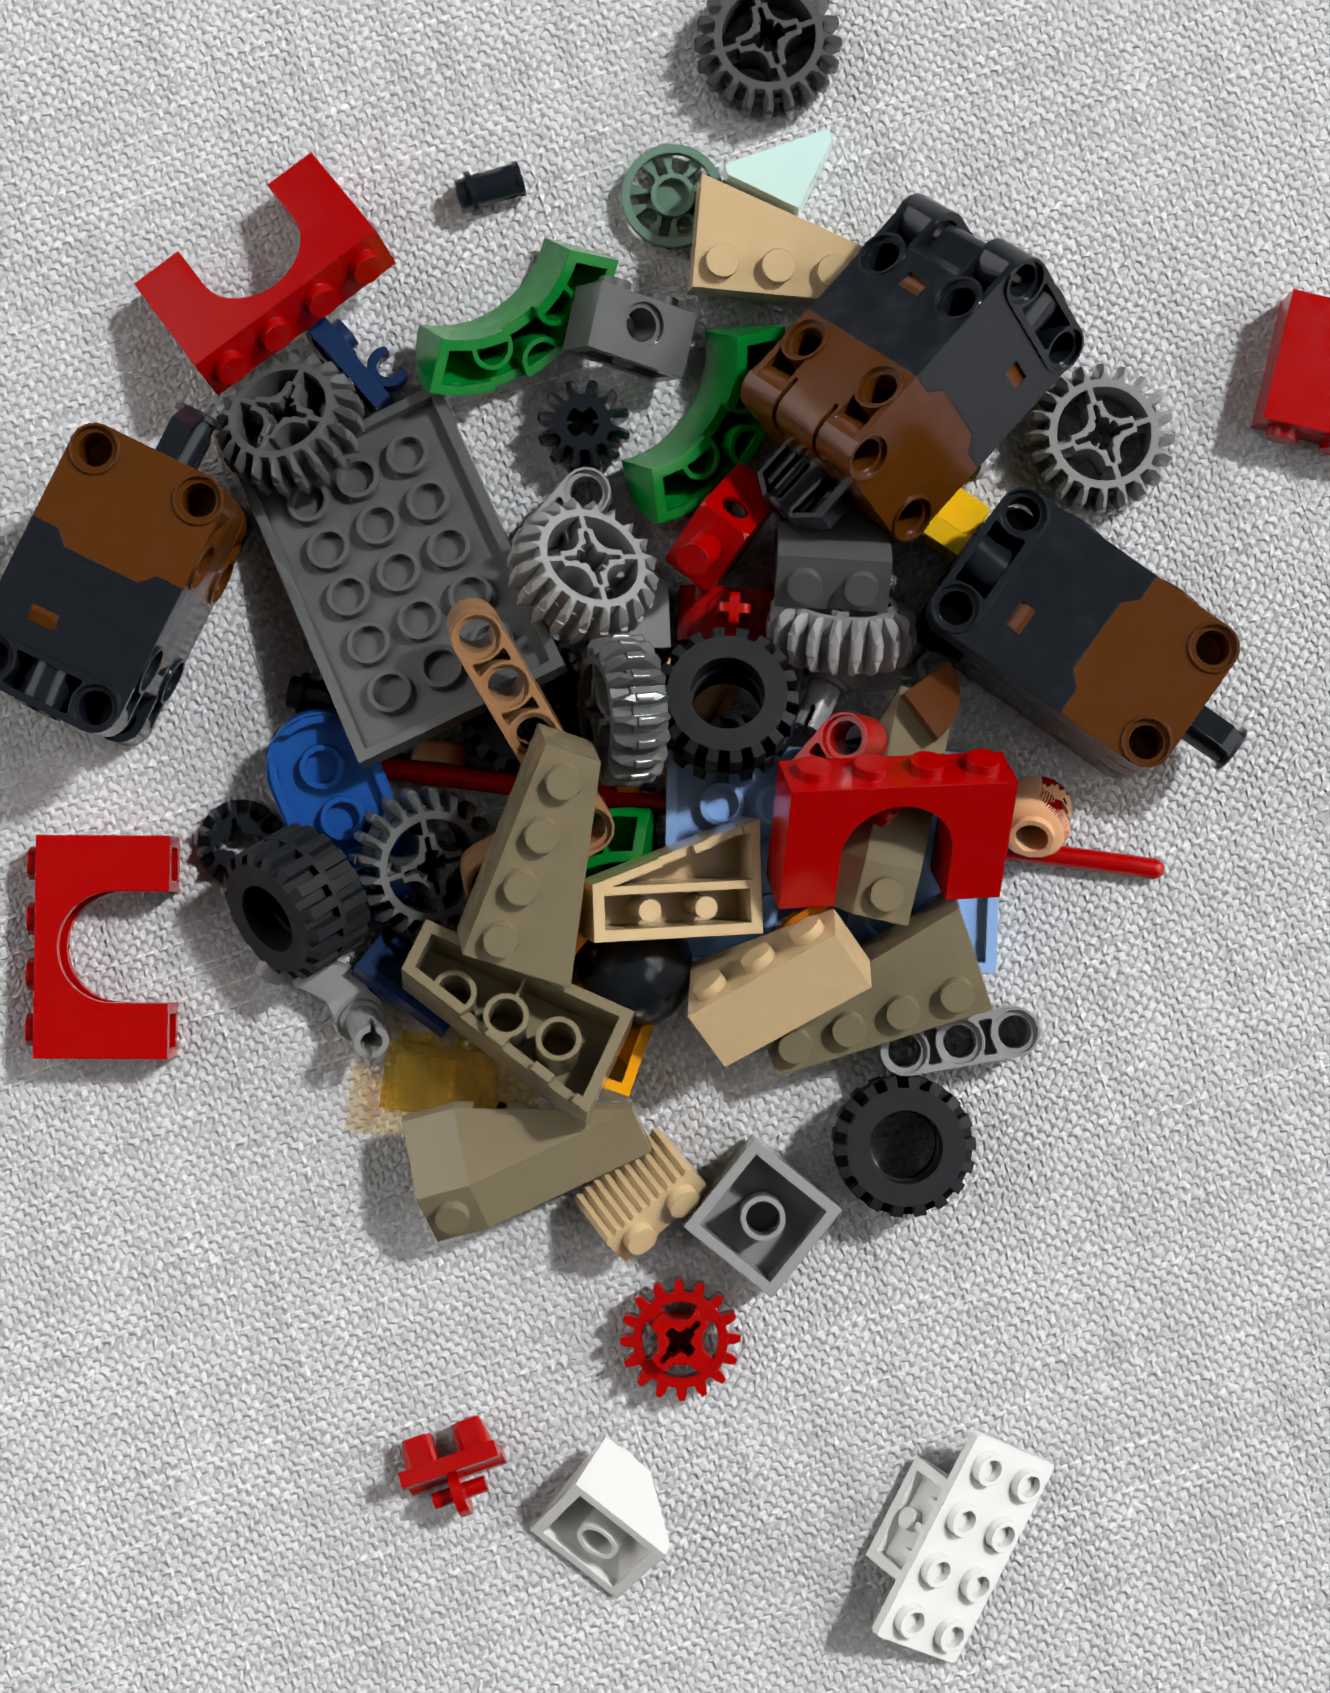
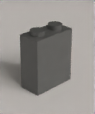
M823 497L810 512H815L827 497ZM852 507L843 514L831 529H802L801 531H796L776 516L774 535V606L887 613L893 565L890 533Z

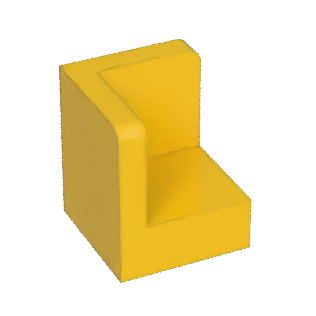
M960 488L930 521L928 527L916 540L952 563L975 530L981 526L990 509L987 505Z

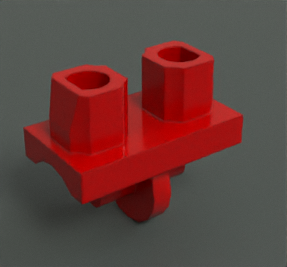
M472 1416L451 1425L458 1452L441 1458L434 1436L431 1433L421 1434L404 1440L402 1442V1450L406 1470L398 1473L402 1489H409L411 1495L416 1496L449 1484L448 1488L431 1493L435 1509L455 1504L461 1518L473 1514L471 1497L488 1492L489 1487L484 1475L465 1481V1478L507 1464L503 1447L494 1439L492 1440V1436L483 1419L479 1416Z

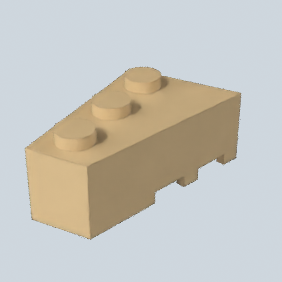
M702 173L696 189L687 295L810 307L855 258L862 246Z
M745 816L739 817L585 878L581 906L582 937L594 943L763 934L760 819Z
M835 909L818 915H811L797 923L692 962L688 1018L723 1066L727 1067L872 987L870 960Z

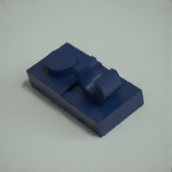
M323 317L305 331L307 340L327 362L332 361L334 365L340 368L346 378L351 379L358 390L356 394L372 414L392 405L388 392L400 390L408 381V372L404 368L397 371L392 377H384L379 374L378 369L380 365L390 358L389 351L385 346L377 348L370 354L366 368L357 358L356 351L354 350L359 345L357 339L339 319H336L331 324L326 317Z
M387 926L355 965L352 975L390 1003L401 1008L436 1035L443 1038L451 1026L402 987L401 968L413 944Z

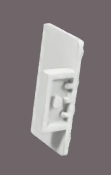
M973 1430L970 1433L949 1475L932 1462L916 1456L866 1553L868 1558L896 1580L872 1626V1631L880 1638L950 1663L956 1662L1054 1470V1465L1044 1458L977 1430Z

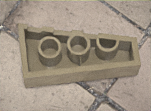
M540 723L537 724L457 927L462 955L568 988L571 987L601 765L592 741Z
M942 893L936 895V900L915 913L911 911L908 926L893 923L892 927L867 942L864 940L859 941L858 944L870 960L872 987L767 1044L766 1048L777 1077L992 1010L987 987L958 899L945 900Z
M426 919L401 968L403 989L585 1130L631 1030L635 1011L572 983L571 987L568 988L462 955L458 933Z

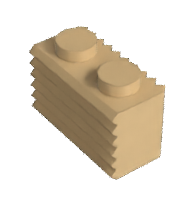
M659 1127L653 1128L650 1135H647L652 1145L650 1153L600 1176L599 1179H594L591 1186L584 1187L583 1193L576 1194L574 1199L604 1242L625 1262L634 1255L643 1254L651 1249L657 1240V1235L675 1219L691 1214L699 1205L700 1198L710 1190V1187L680 1149Z

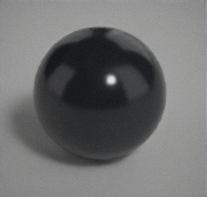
M686 938L601 943L587 940L575 955L571 983L635 1011L631 1030L641 1029V1026L653 1023L657 1025L663 1022L682 1005L689 992L690 969L693 962L692 952Z

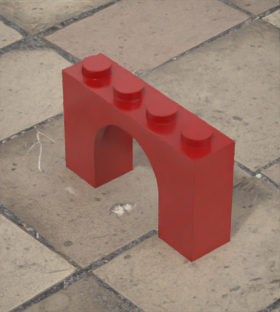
M312 152L267 184L289 219L300 231V248L295 262L286 275L275 285L249 297H222L210 291L202 283L179 251L134 283L218 396L233 384L241 381L248 373L276 352L285 348L291 341L323 317L331 314L338 306L396 264L377 231Z
M1293 289L1280 303L1251 428L1265 431L1266 439L1280 444L1295 445L1298 444V440L1319 444L1318 450L1326 455H1330V297Z
M974 749L968 753L950 754L919 751L913 755L880 756L866 753L858 755L856 758L825 759L819 756H805L799 760L778 761L766 878L778 909L835 906L840 858L848 837L869 817L881 811L897 807L920 808L937 816L930 870L945 900L1000 897L1019 783L1003 752H994L988 749Z
M36 835V847H30L27 855L28 877L30 880H35V902H29L26 912L27 932L29 935H34V957L28 958L25 970L26 987L28 991H34L33 1013H28L25 1020V1042L27 1046H33V1059H171L177 1057L178 1002H121L108 1000L93 993L81 982L74 971L70 959L69 942L73 926L82 911L92 902L105 895L117 892H179L180 838L164 835Z

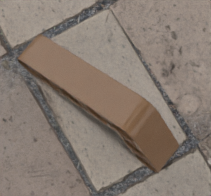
M466 598L457 602L448 613L446 624L453 649L522 765L533 735L523 736L517 732V728L523 720L530 717H539L545 720L546 726L563 732L565 730L495 609L488 602L480 598ZM478 619L489 623L490 628L487 634L479 640L468 641L460 636L463 625L468 621ZM503 668L512 669L518 673L515 682L510 687L496 689L488 684L491 675L497 670ZM598 788L594 812L599 814V817L592 825L588 857L605 848L614 836L615 825L606 801ZM494 833L470 846L460 859L459 870L468 899L475 884L473 878L482 866Z

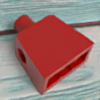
M742 462L738 463L701 503L665 556L668 564L704 591L710 592L733 570L773 513L763 502L758 475ZM736 502L744 509L746 517L736 518L730 515L727 510Z

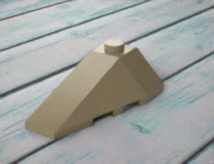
M900 685L878 719L885 728L887 735V746L882 756L913 755L919 751L945 754L950 727L934 742L901 698L903 693L911 687ZM902 807L897 818L885 827L877 826L870 818L862 822L851 833L843 847L835 906L833 907L851 914L908 926L922 871L933 813L915 807Z
M454 1101L409 1113L402 1117L403 1133L416 1200L438 1242L492 1228L650 1153L652 1149L651 1142L633 1102H597L585 1130L558 1109H527V1102H508L507 1108H474V1101Z

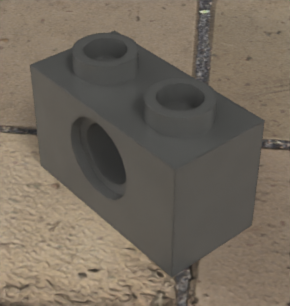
M600 276L596 282L576 286L562 351L656 383L683 379L697 317L696 313L679 308V300L672 296L654 292L647 293L645 296L631 291L632 284L629 281L614 276ZM628 316L633 320L635 326L633 338L627 329Z

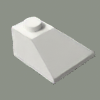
M605 1437L581 1462L530 1529V1531L617 1599L663 1558L670 1548L651 1471L639 1463L631 1452L616 1445L608 1437Z

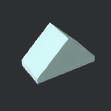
M827 128L724 164L723 181L729 186L799 217L829 156L833 139L830 130Z

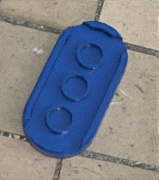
M312 709L292 716L276 730L269 742L265 757L266 777L285 826L299 823L301 826L309 825L314 827L319 835L324 833L328 836L333 844L340 848L346 856L354 851H362L364 844L356 841L353 833L363 831L368 834L372 825L366 821L364 813L371 811L382 816L384 811L381 805V798L388 796L396 801L381 762L367 769H364L358 763L337 711L330 709ZM401 835L394 843L390 855L399 848ZM349 861L351 866L355 868L356 871L362 869L361 866L355 865ZM399 880L389 882L395 896L401 902H406L413 889L411 882L403 883ZM370 914V921H369V922L376 921V920H374V919L371 917V914Z

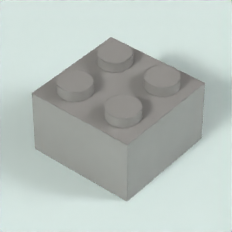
M752 1134L711 1184L710 1190L700 1198L697 1208L683 1219V1227L770 1298H773L842 1212V1208L833 1198Z

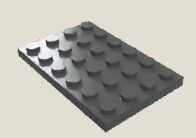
M425 389L363 418L366 434L356 438L360 453L345 455L347 470L338 468L332 470L329 473L330 485L320 479L313 482L310 495L296 487L289 498L279 494L277 490L270 496H267L260 492L257 487L251 489L240 480L358 763L364 769L370 768L489 711L457 657L446 627L448 613L460 600L480 598L488 602L495 609L539 686L569 672L554 637H550L548 624L543 620L531 623L533 609L529 606H516L517 596L520 591L508 586L509 575L512 571L506 567L512 546L444 395L428 393ZM478 619L468 621L463 625L460 636L468 641L479 640L487 634L490 625ZM503 668L497 670L491 675L488 684L496 689L510 687L515 682L518 673L512 669Z

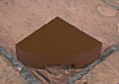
M947 661L901 696L934 742L949 729L959 709L960 684L954 667L950 661Z

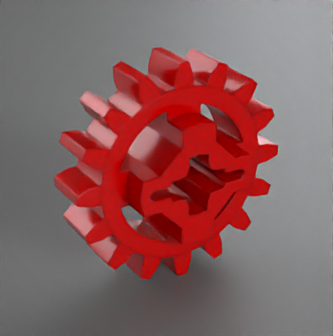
M676 1276L673 1289L667 1291L661 1282L657 1280L653 1282L655 1296L652 1299L640 1293L635 1296V1302L641 1310L639 1314L625 1312L623 1316V1322L634 1328L633 1332L620 1335V1345L633 1347L634 1349L624 1358V1364L626 1367L640 1365L642 1369L637 1376V1383L642 1386L651 1379L657 1382V1397L661 1398L666 1393L668 1387L676 1388L678 1400L685 1401L687 1388L695 1386L697 1392L702 1397L706 1396L707 1379L711 1377L721 1384L726 1381V1376L720 1367L721 1364L736 1365L737 1355L727 1349L728 1344L741 1342V1335L739 1331L726 1328L727 1325L737 1318L734 1309L720 1312L718 1308L724 1299L723 1294L718 1291L709 1298L704 1296L705 1284L703 1280L699 1279L694 1284L692 1290L684 1289L682 1276ZM673 1302L694 1304L688 1312H670L664 1305ZM712 1320L718 1333L714 1354L703 1343V1332L709 1327V1323ZM646 1322L658 1334V1344L649 1355H647L644 1349L642 1339ZM693 1325V1329L690 1332V1343L692 1346L687 1349L684 1345L679 1344L674 1349L670 1348L667 1351L670 1344V1333L668 1330L674 1328L676 1331L682 1332L687 1327L690 1329ZM672 1365H690L695 1370L687 1374L666 1372Z

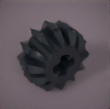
M589 380L586 385L585 395H578L577 385L574 381L566 382L568 399L564 401L558 394L551 392L547 396V401L556 412L543 411L538 413V423L544 427L551 428L538 436L540 446L550 447L557 445L550 454V461L554 465L562 463L570 455V473L575 469L581 468L582 460L587 459L590 461L591 468L601 472L600 454H603L612 462H617L620 459V452L611 442L621 444L629 442L630 432L617 426L629 419L627 408L611 409L618 399L617 393L613 389L607 391L600 399H597V381ZM590 418L594 419L593 428L595 434L589 436L587 433L582 432L577 437L574 436L573 421L575 419L583 423L587 422Z

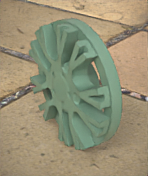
M679 144L661 145L644 152L628 169L622 185V207L627 222L643 241L649 242L655 247L659 246L669 250H679L692 245L693 233L679 237L676 227L680 220H686L692 226L694 223V215L690 211L693 207L695 208L697 183L692 185L689 179L703 168L707 172V176L722 182L716 167L701 152ZM673 155L691 159L688 170L683 175L673 172ZM659 157L667 173L660 177L652 160ZM640 170H643L654 180L651 188L644 189L632 184ZM651 197V203L631 205L630 198ZM646 212H654L657 215V221L648 230L637 218ZM663 219L672 221L668 237L659 236Z

